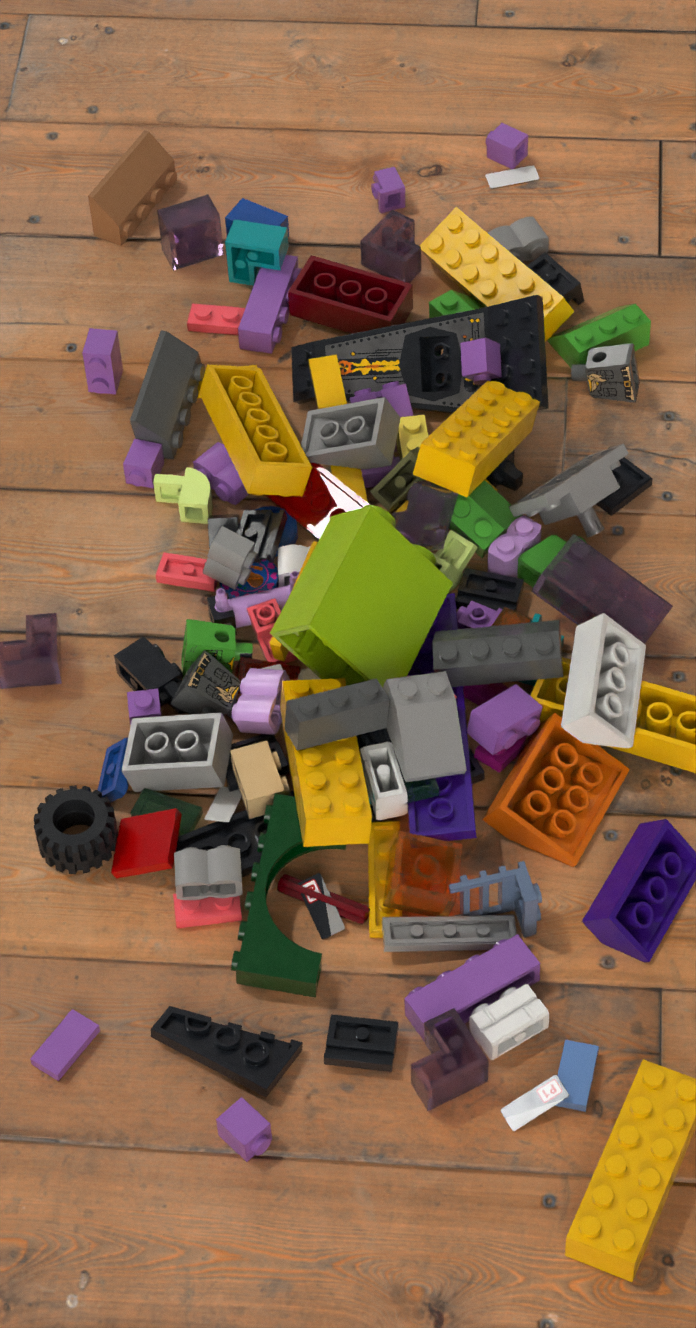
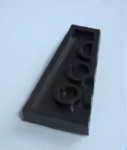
M172 1006L168 1007L151 1028L152 1038L264 1097H267L302 1052L303 1042L291 1039L290 1043L275 1039V1035L263 1031H261L260 1035L242 1030L241 1025L230 1022L228 1025L211 1022V1017Z

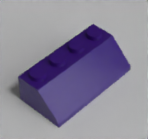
M667 819L640 823L582 922L602 944L644 963L650 962L696 881V851Z

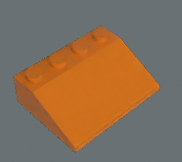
M554 713L544 720L532 734L482 820L507 839L571 867H575L630 769L599 745L582 743L561 728L562 717Z

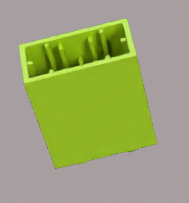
M366 505L360 509L331 516L270 632L274 638L320 679L345 678L346 686L377 678L383 687L386 679L407 677L453 584L435 566V556L428 549L417 544H411L395 528L396 521L394 517L381 507Z

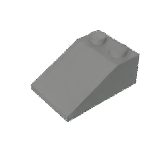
M385 397L311 410L307 414L301 447L310 463L358 469L392 465L400 416Z
M446 671L386 679L382 688L390 699L387 731L405 782L464 774L467 769L456 698Z

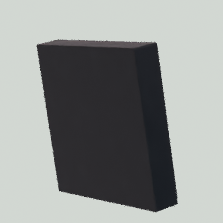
M625 457L619 460L621 464L619 467L611 470L620 488L596 504L611 516L648 489L653 481L652 477Z

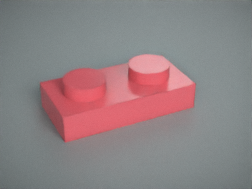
M192 304L187 321L188 331L238 335V327L245 308Z
M164 552L156 572L157 583L215 592L218 581L203 574L207 559Z
M173 894L177 928L242 921L240 896L180 900L177 899L176 894Z

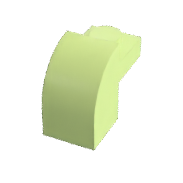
M186 467L184 476L155 474L153 484L156 502L178 503L181 522L208 524V517L212 515L213 510L211 486L208 478L202 472Z
M450 530L436 554L432 553L436 558L435 566L453 582L449 592L460 584L463 576L462 572L478 548L475 544Z

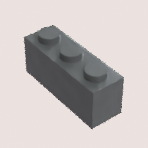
M376 678L288 700L286 703L285 731L298 751L387 728L390 699Z

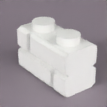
M383 742L361 748L360 757L366 787L376 820H385L407 814V791L392 743Z
M528 984L518 989L516 987L508 988L501 994L499 1000L490 1005L487 1003L479 1005L469 1017L470 1033L477 1043L482 1046L490 1060L496 1059L549 1027L548 1009L537 998Z

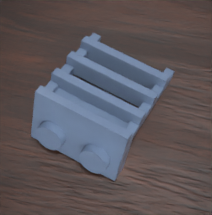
M524 861L518 862L517 869L507 871L505 866L498 867V873L487 876L486 870L479 872V878L468 880L467 875L460 876V882L449 885L450 894L460 892V914L454 916L497 915L514 911L523 937L536 935L537 921L541 920L538 903H542V896L538 884H532ZM498 883V905L489 907V885ZM479 887V910L470 912V889Z

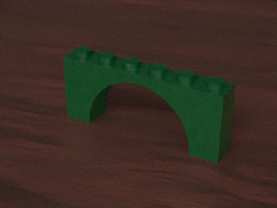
M275 793L273 805H267L265 810L264 824H268L266 834L261 833L259 837L257 852L262 853L260 863L254 862L251 881L255 882L254 891H248L246 895L244 911H249L247 922L241 921L238 941H242L240 951H234L231 971H236L237 984L316 998L322 969V953L305 949L288 939L273 922L267 908L266 898L276 875L294 859L317 850H346L347 845L303 847L295 797Z

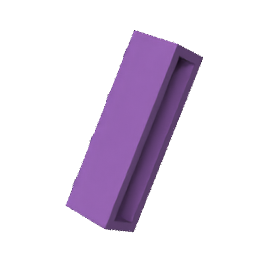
M286 255L280 270L260 267L238 327L240 349L272 354L275 344L280 343L282 324H286L289 317L288 291L302 268L298 267V256Z
M518 934L508 940L502 939L492 949L481 955L470 957L464 965L457 969L443 972L434 982L425 987L420 986L413 989L404 998L405 1016L426 1045L468 1022L473 1010L483 1003L490 1005L499 1000L501 994L508 988L516 987L518 989L525 984L531 986L540 981V962Z

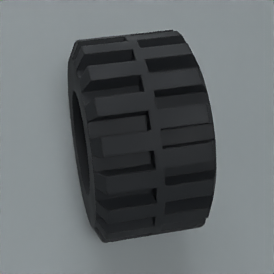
M75 785L69 786L70 789L65 791L63 788L56 790V795L49 794L45 797L46 803H40L37 807L38 813L34 815V829L42 858H45L46 863L50 867L55 865L56 870L62 873L67 869L69 874H76L78 870H83L84 874L90 872L89 868L91 867L98 869L103 866V860H110L112 857L111 851H115L118 829L110 800L107 797H102V792L98 790L91 792L90 787L87 786L77 789ZM75 825L90 827L86 831L75 835L63 833L67 828Z

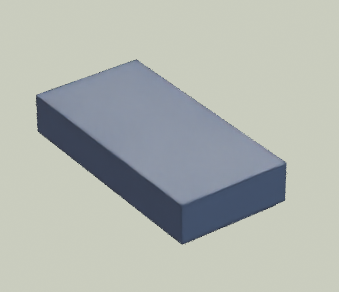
M565 1040L557 1076L567 1090L569 1097L555 1106L586 1112L599 1046Z

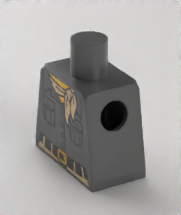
M634 344L591 348L588 351L586 364H572V381H587L589 394L593 398L636 402L640 379Z
M204 650L187 670L170 704L188 714L222 713L223 716L226 714L232 719V708L238 701L235 697L240 689L241 681Z

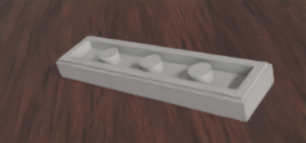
M514 915L382 917L381 923L384 952L490 950L498 941L502 939L508 940L517 935Z

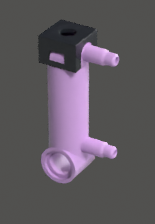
M293 571L290 574V585L232 599H229L228 593L224 589H217L216 596L207 598L210 621L212 623L232 625L235 628V635H237L236 628L252 625L247 613L248 607L275 598L282 611L299 572Z

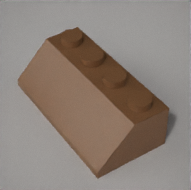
M143 131L88 195L95 237L122 246L128 237L134 234L139 224L147 219L149 212L154 206L161 202L169 188L175 185L177 173L175 171L174 159L150 132Z

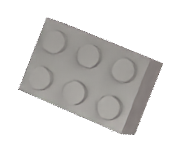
M222 713L132 718L122 773L134 792L224 787L233 733Z

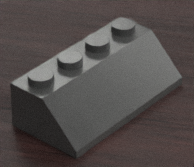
M160 331L130 423L136 439L162 444L164 459L174 460L177 449H180L183 444L184 427L190 423V409L192 403L197 401L198 385L200 381H203L205 365L201 363L198 351L167 331Z
M560 620L435 631L433 639L434 673L446 671L451 687L564 677Z

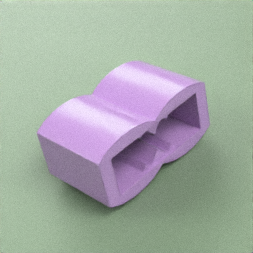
M525 515L515 519L508 527L507 533L499 536L491 543L488 550V572L517 578L518 558L522 553L541 542V525Z
M250 668L246 677L241 680V696L232 708V720L240 732L271 735L277 733L282 720L280 711L282 681L290 680L285 670Z

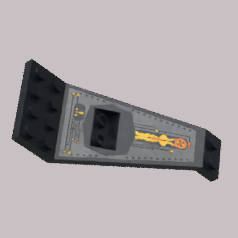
M533 295L489 307L291 347L293 402L303 404L316 400L309 368V359L337 355L347 402H350V397L355 396L354 392L371 388L372 392H378L383 389L382 385L399 381L400 385L406 384L412 409L453 414L482 386L462 377L461 343L488 338L500 344L502 377L491 379V381L500 382L506 388L513 391L527 393L533 399L540 401L538 411L548 409L543 297Z

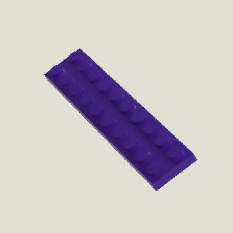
M455 593L447 594L408 676L434 673L433 639L435 631L458 629ZM464 686L452 687V690L457 696L456 704L467 771L464 774L406 782L410 840L412 845L477 838Z

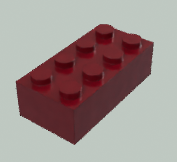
M311 255L288 291L290 316L351 334L404 324L413 309V284Z

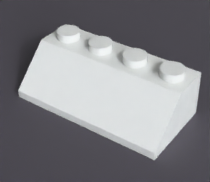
M605 613L576 626L561 728L582 743L631 748L634 742L646 645Z

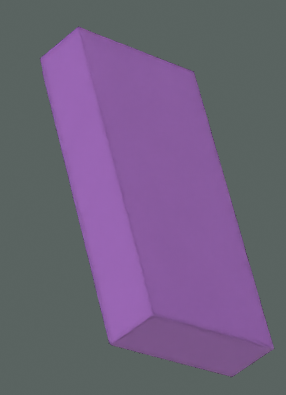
M72 1009L30 1058L31 1064L59 1081L100 1032L99 1025Z

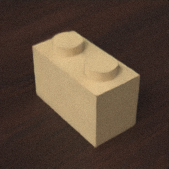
M267 741L230 750L232 769L249 819L265 815L266 806L273 805L275 793L290 795L286 777H280L278 770H281L279 756L276 751L271 752Z

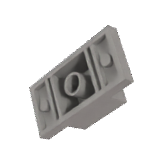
M624 443L586 456L509 506L513 516L517 517L526 514L527 517H531L539 513L544 525L577 515L587 537L598 534L605 528L602 526L592 506L620 488L611 470L621 465L619 460L629 454Z

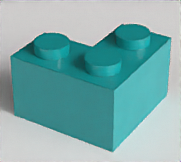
M234 219L225 241L229 282L254 286L260 267L280 270L289 249L287 227Z

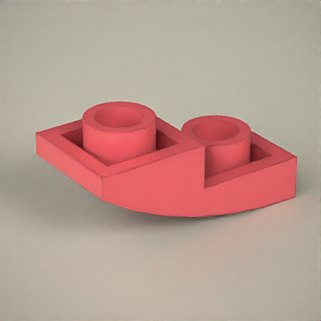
M274 598L248 607L247 613L268 667L277 664L284 665L298 660L290 651H288L285 661L274 659L270 647L272 635L270 632L281 613L276 599Z

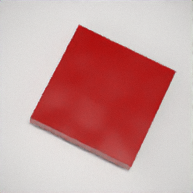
M174 808L121 819L111 869L112 875L118 879L172 869L182 817L181 812Z

